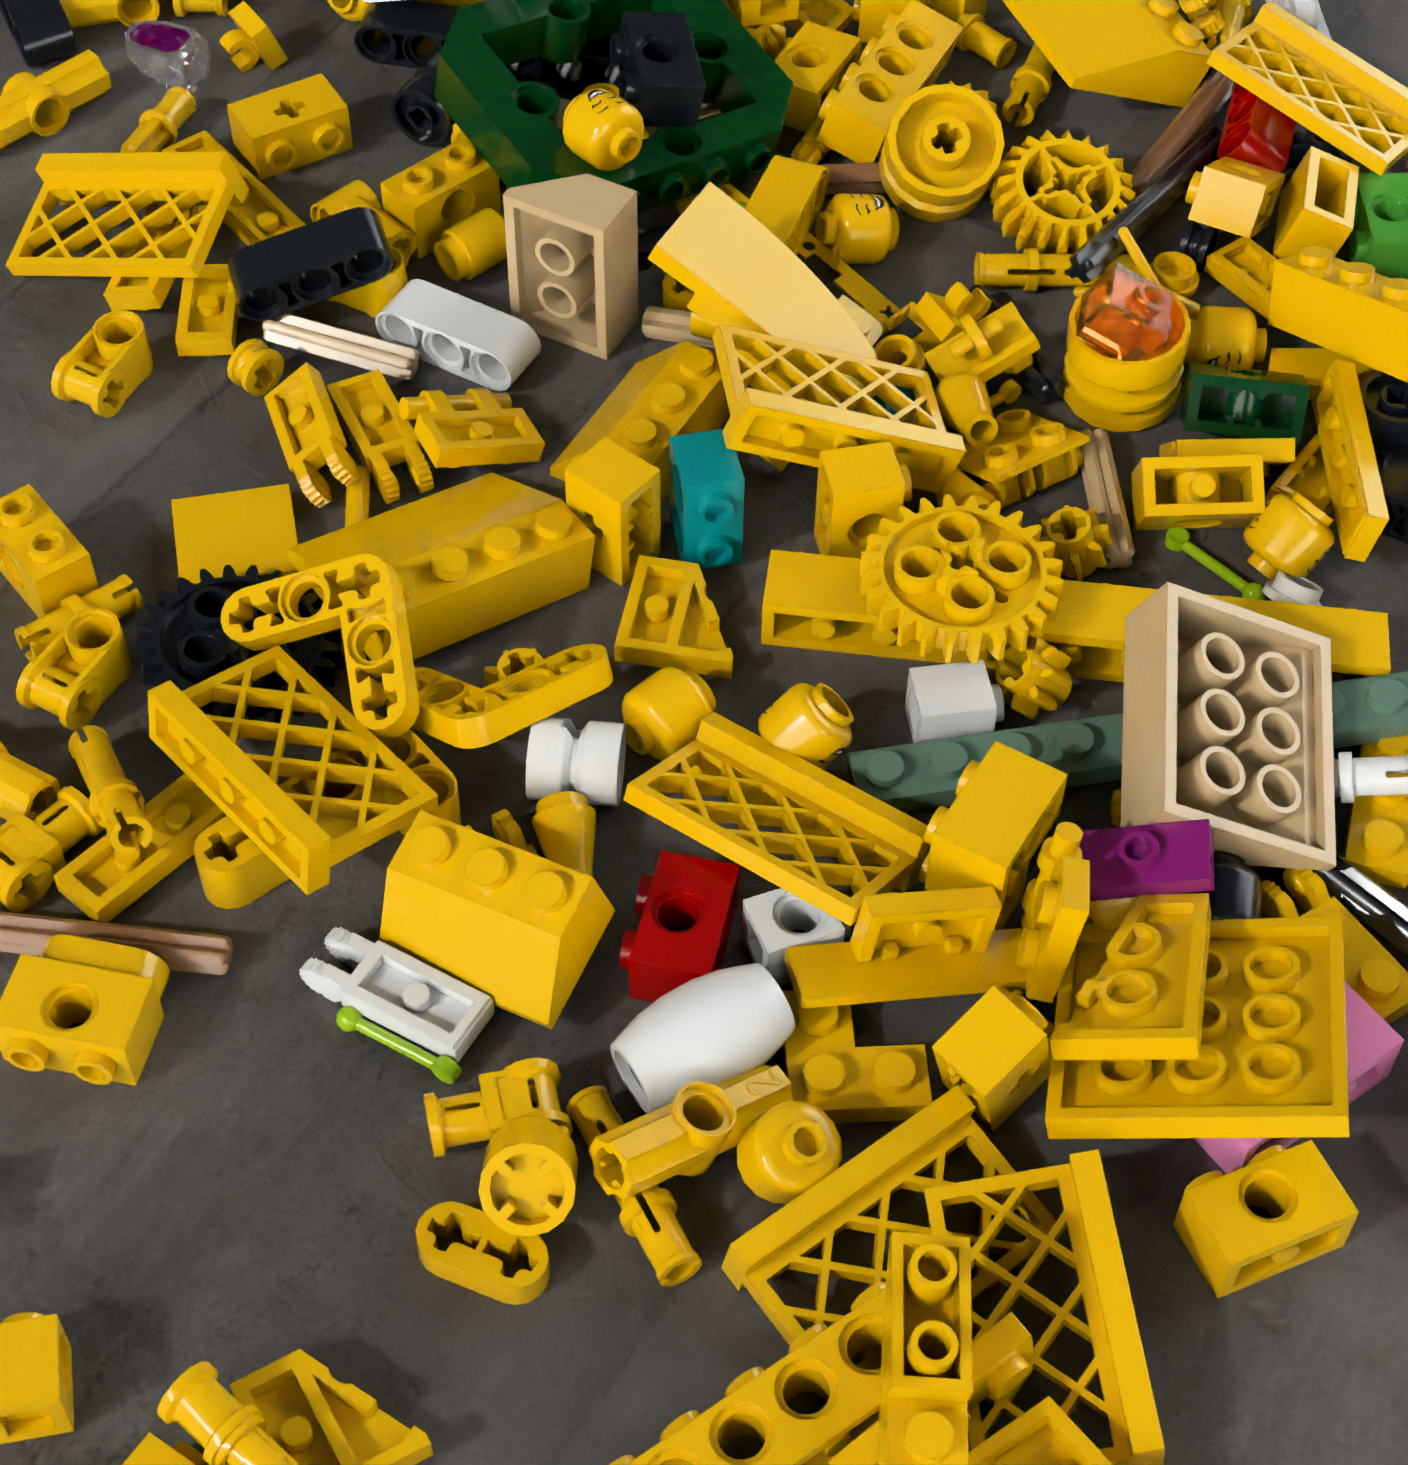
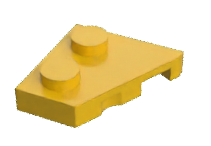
M639 555L614 644L615 661L657 668L669 666L682 671L691 670L697 674L732 678L734 656L731 648H726L719 630L720 619L713 601L707 598L706 582L698 563Z
M301 1349L229 1384L232 1396L244 1407L254 1404L264 1414V1420L267 1423L265 1432L299 1465H416L433 1456L431 1442L424 1431L415 1425L412 1429H409L379 1409L376 1399L353 1384H344L337 1381L329 1373L328 1367Z

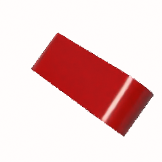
M1236 83L1232 91L1217 156L1219 158L1228 156L1281 173L1289 158L1296 121Z

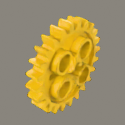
M945 494L942 507L937 508L925 497L920 498L918 513L915 514L910 509L900 506L898 507L896 522L882 518L879 525V534L868 535L866 551L861 553L859 594L867 596L866 613L879 614L878 630L884 632L898 628L896 644L900 647L914 639L919 641V656L926 657L936 647L943 649L945 663L951 664L957 651H965L972 665L978 664L981 650H988L994 658L1000 661L1003 660L1006 643L1023 652L1026 650L1028 635L1041 639L1044 635L1046 622H1054L1064 584V579H1061L1063 561L1053 558L1056 544L1054 541L1040 542L1042 527L1039 524L1022 528V511H1016L1007 517L1000 515V501L996 500L984 510L978 508V501L975 495H970L965 506H956L952 496Z

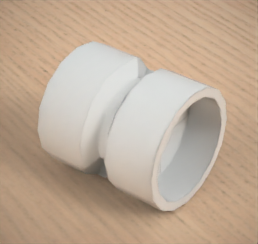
M546 717L532 724L526 759L525 786L527 799L540 800L553 793L574 791L584 794L588 799L589 805L618 807L622 794L625 770L626 724L590 720L582 730H576L571 719Z

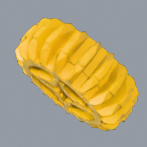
M1048 129L1040 137V141L1028 135L1025 141L1021 143V147L1012 146L994 176L995 182L990 192L991 204L994 205L992 210L994 215L993 221L1002 223V238L1017 237L1015 242L1017 252L1025 248H1037L1039 254H1074L1122 208L1127 207L1128 202L1135 198L1136 192L1131 190L1133 175L1123 172V158H1108L1110 154L1108 144L1099 148L1092 146L1090 134L1082 141L1072 139L1069 129L1061 138H1055ZM1029 183L1035 188L1034 196L1031 197L1027 195L1024 188ZM1093 199H1096L1101 210L1097 214L1091 208Z

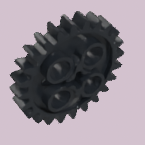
M225 565L223 577L214 578L206 569H201L200 583L194 585L189 580L180 577L177 579V594L161 589L158 592V606L146 605L144 608L145 622L137 624V667H142V683L144 686L154 685L156 687L171 680L183 691L266 651H253L230 639L223 631L220 622L221 610L225 601L234 592L248 586L281 577V571L276 570L267 579L258 578L256 565H251L245 576H236L231 565ZM317 593L301 596L298 603V612L301 618L311 617L321 609L322 599ZM258 608L253 609V619L244 622V627L250 631L254 630L253 624L256 618L267 615ZM280 612L274 614L275 616L284 621ZM341 628L280 645L322 687L334 686L335 670L340 669L341 645L339 644ZM274 671L253 681L251 687L288 691L289 684ZM212 701L199 709L205 715L234 718L237 704ZM247 705L244 719L257 721L258 717L265 716L269 722L280 723L281 711L283 710ZM293 711L292 714L301 717L304 715V712Z

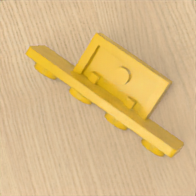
M994 886L953 887L944 890L903 893L887 892L876 895H864L850 942L790 946L786 950L784 962L798 1003L803 1008L986 993L993 985L997 989L1003 986L1008 991L1016 989L1026 990V969L1017 968L1016 966L1018 943L1023 928L994 930L1002 909V904Z

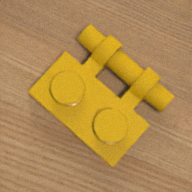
M469 388L463 395H445L442 390H423L418 397H402L399 401L400 417L402 420H416L413 432L435 468H458L461 466L490 464L509 465L512 463L538 462L541 459L545 442L523 408H512L511 397L508 393H491L488 388Z
M1071 822L1059 823L1054 835L1048 837L1043 842L1037 858L1040 872L1037 878L1032 879L1027 884L1021 901L1022 908L1024 909L1021 919L1023 930L1018 943L1016 966L1017 968L1026 969L1025 998L1053 1003L1090 912V861L1082 859V851L1079 847L1083 832L1079 826Z

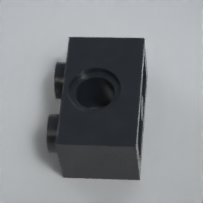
M623 11L619 33L611 35L609 45L612 67H618L620 73L619 96L636 107L643 117L644 127H696L706 84L686 14L682 12Z

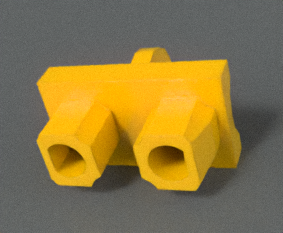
M1011 301L976 323L969 313L958 318L963 331L923 355L939 382L950 374L961 372L975 375L985 383L1003 371L1006 374L1012 373L1016 375L1031 366L1033 363L1032 354L1041 349V346Z

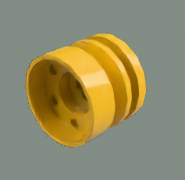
M1128 278L1111 279L1091 286L1075 300L1068 319L1067 353L1064 358L1065 369L1062 378L1065 381L1063 388L1064 400L1076 416L1097 428L1113 432H1132L1157 425L1174 411L1181 392V380L1184 373L1183 362L1187 354L1191 330L1188 310L1177 295L1157 283Z

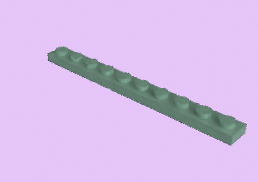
M1408 671L1332 682L1333 749L1377 743L1381 738L1408 736ZM1123 713L847 753V769L851 785L902 812L935 808L941 805H952L957 798L955 795L957 784L968 763L971 760L981 763L995 741L1068 774L1065 788L1119 781L1122 777Z

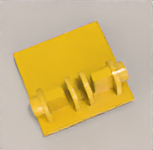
M1012 409L997 416L998 433L990 443L983 446H974L962 436L966 453L959 462L958 467L965 472L979 477L981 486L990 492L997 501L1001 502L1002 509L1021 500V496L1029 497L1033 495L1035 489L1042 491L1048 488V486L1076 475L1078 467L1083 465V455L1078 447L1090 442V436L1067 428L1060 422H1052L1034 415L1029 410Z

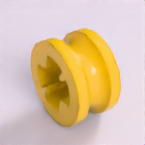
M256 338L248 339L241 343L232 353L227 366L228 378L236 385L242 386L252 396L265 395L279 382L284 370V359L279 352L270 349L263 341Z

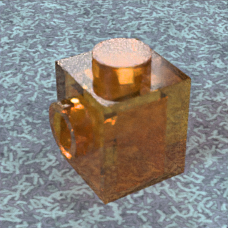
M1116 262L1082 294L1076 336L1118 360L1140 361L1150 351L1156 352L1160 350L1172 332L1173 323L1170 321L1173 294L1163 289L1157 283L1145 279Z

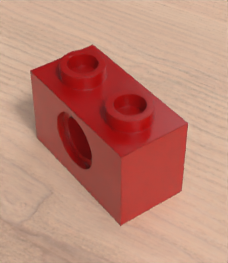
M661 850L654 875L643 874L639 884L635 911L638 914H642L638 929L627 928L621 945L619 968L629 970L630 998L654 1002L664 994L691 979L721 969L738 907L740 865ZM673 928H683V929H686V930H685V931L676 932V931H671L670 929H673Z

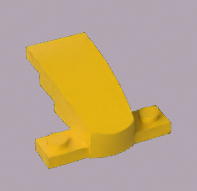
M711 182L704 187L658 241L648 257L651 262L695 293L687 308L715 328L721 323L876 360V352L872 347L886 327L844 294L837 300L818 277L782 241ZM736 349L753 365L760 363L750 353ZM790 362L808 378L813 375L801 364ZM772 371L766 374L785 391L792 389ZM842 374L861 390L866 387L853 376ZM825 383L819 386L840 404L845 401ZM761 456L781 472L789 462Z

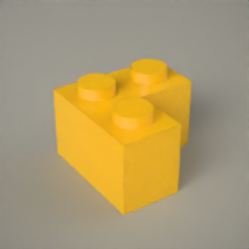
M997 741L991 746L981 763L971 760L964 769L955 792L957 798L950 808L941 805L935 811L925 831L924 842L931 846L918 877L920 882L925 883L924 891L944 890L953 887L994 886L1002 904L994 930H1003L1022 900L1029 862L1060 815L1068 774Z

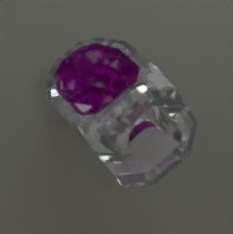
M146 20L133 23L124 33L127 57L132 60L142 74L155 78L161 87L170 89L173 86H179L192 94H197L208 81L212 63L208 40L192 28L168 21Z

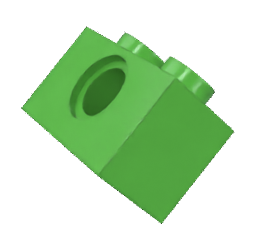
M1359 173L1354 227L1349 235V258L1351 262H1363L1373 265L1375 273L1388 278L1408 279V173H1384L1381 176L1377 173Z

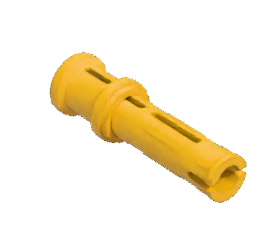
M201 1361L182 1373L169 1387L158 1405L157 1415L167 1425L178 1423L205 1449L203 1459L209 1465H299L265 1432L267 1423L264 1420V1414L254 1404L244 1407L218 1383V1371L208 1361Z

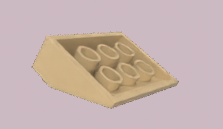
M1167 581L1125 617L1120 827L1209 819L1213 830L1214 853L1235 855L1245 861V865L1331 870L1336 867L1331 638Z

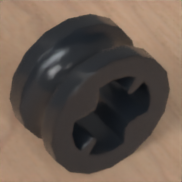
M1192 220L1189 221L1185 229L1178 252L1191 257L1196 264V270L1199 272H1204L1206 258L1214 251L1219 229L1211 226L1203 228L1200 223Z

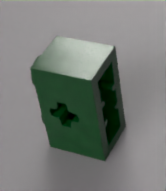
M1188 362L1180 420L1183 429L1187 431L1249 438H1295V443H1301L1310 385L1301 374Z

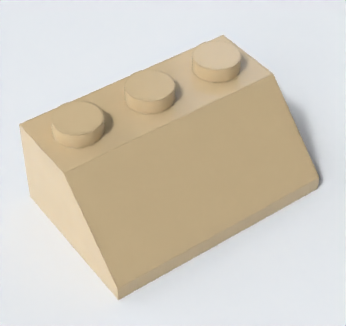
M588 173L508 188L503 194L511 316L526 322L534 329L536 334L607 360L639 321L637 191Z

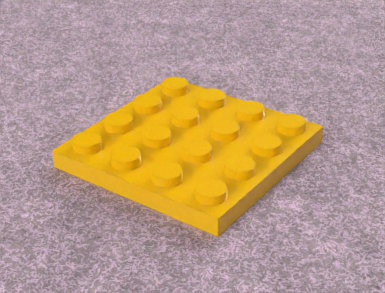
M1343 916L1211 920L1200 1058L1169 1060H1053L1051 1053L1045 1112L1048 1139L1350 1137ZM1095 923L1084 924L1058 988L1054 1031L1060 1022L1068 1023L1078 1007L1076 995L1086 979L1095 980L1107 960L1106 947L1118 928L1101 929Z

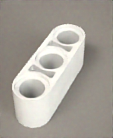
M420 279L410 280L381 310L375 319L377 331L383 340L415 348L419 352L420 360L496 391L507 390L541 350L538 335L526 322Z

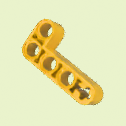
M409 729L398 737L385 738L372 732L438 794L437 809L430 812V814L462 826L457 780L449 768L416 733ZM343 749L332 753L330 763L367 767L369 761L360 751ZM291 777L278 786L287 793L314 795L317 780ZM326 781L323 797L361 801L364 786ZM373 787L370 802L398 805L409 799V797L401 790ZM319 815L318 825L333 840L356 828L358 822L356 819ZM228 816L207 827L198 835L194 843V857L203 892L207 900L216 907L224 909L241 908L290 879ZM412 823L399 829V831L406 836Z

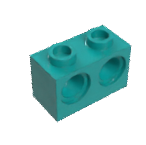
M723 429L669 437V521L681 561L698 563L700 569L742 562L745 478L736 450L725 447Z

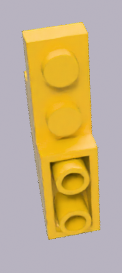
M892 1231L889 1237L883 1318L878 1465H969L968 1401L973 1393L970 1237Z

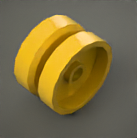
M951 84L926 86L904 99L892 115L879 160L882 186L897 207L911 217L933 223L956 220L977 207L991 186L993 177L999 168L1005 145L1001 121L989 102L970 89Z

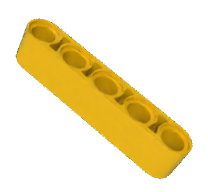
M774 155L744 209L797 255L823 205L828 187L829 169L826 166ZM691 312V335L713 340L712 336L716 328L694 312Z

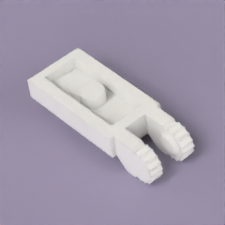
M342 927L332 929L325 937L324 944L326 945L325 948L336 959L341 960L342 963H347L348 966L355 969L350 975L329 963H324L323 960L320 961L312 957L299 970L301 979L311 990L316 991L318 994L321 993L325 998L333 1002H341L343 1006L349 1005L356 1008L362 1016L438 1055L448 1056L456 1063L461 1060L495 1013L494 1000L485 993L380 940L373 943L355 933H350Z

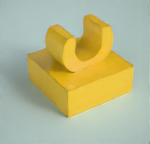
M242 1L228 12L238 29L226 32L219 42L230 55L241 49L231 60L242 73L251 70L257 64L259 57L272 71L288 60L268 26L245 1Z
M956 282L948 290L945 297L926 291L914 310L943 343L963 331L958 318L969 313L976 323L978 322L977 320L987 313L992 302L980 288H975L970 293L963 283Z

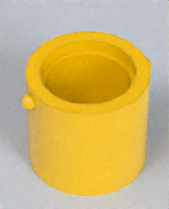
M527 1116L511 1120L495 1132L486 1147L478 1191L483 1211L494 1225L510 1234L530 1237L547 1233L564 1221L573 1207L578 1169L577 1152L573 1140L568 1135L569 1129L567 1126H559L545 1118Z

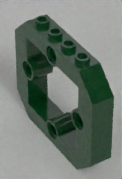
M485 0L457 8L439 56L434 97L508 188L588 173L637 191V214L663 205L674 204L681 199L698 194L709 182L719 188L724 184L763 173L775 154L793 81L720 0ZM623 11L685 13L706 84L702 103L712 102L722 114L698 121L696 127H659L654 136L642 140V146L637 156L616 170L607 172L594 168L574 154L566 145L564 136L556 127L560 107V99L556 92L549 86L539 82H518L506 67L538 56L552 63H572L583 54L585 42L619 32Z

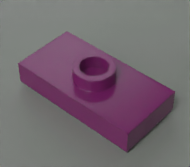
M1209 819L1082 831L1083 837L1079 847L1082 851V859L1090 861V901L1132 898L1139 895L1179 894L1215 890L1213 830Z

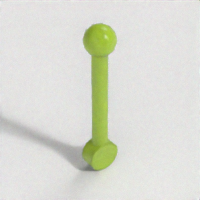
M1172 527L1167 530L1164 543L1169 550L1175 552L1184 551L1240 591L1242 598L1265 599L1266 595L1262 592L1264 587L1256 582L1248 583L1189 541L1190 535L1186 529Z
M343 1006L337 1013L336 1023L343 1031L353 1032L357 1030L431 1069L433 1074L444 1083L453 1084L462 1073L461 1067L450 1057L445 1055L437 1057L364 1019L362 1014L352 1006Z

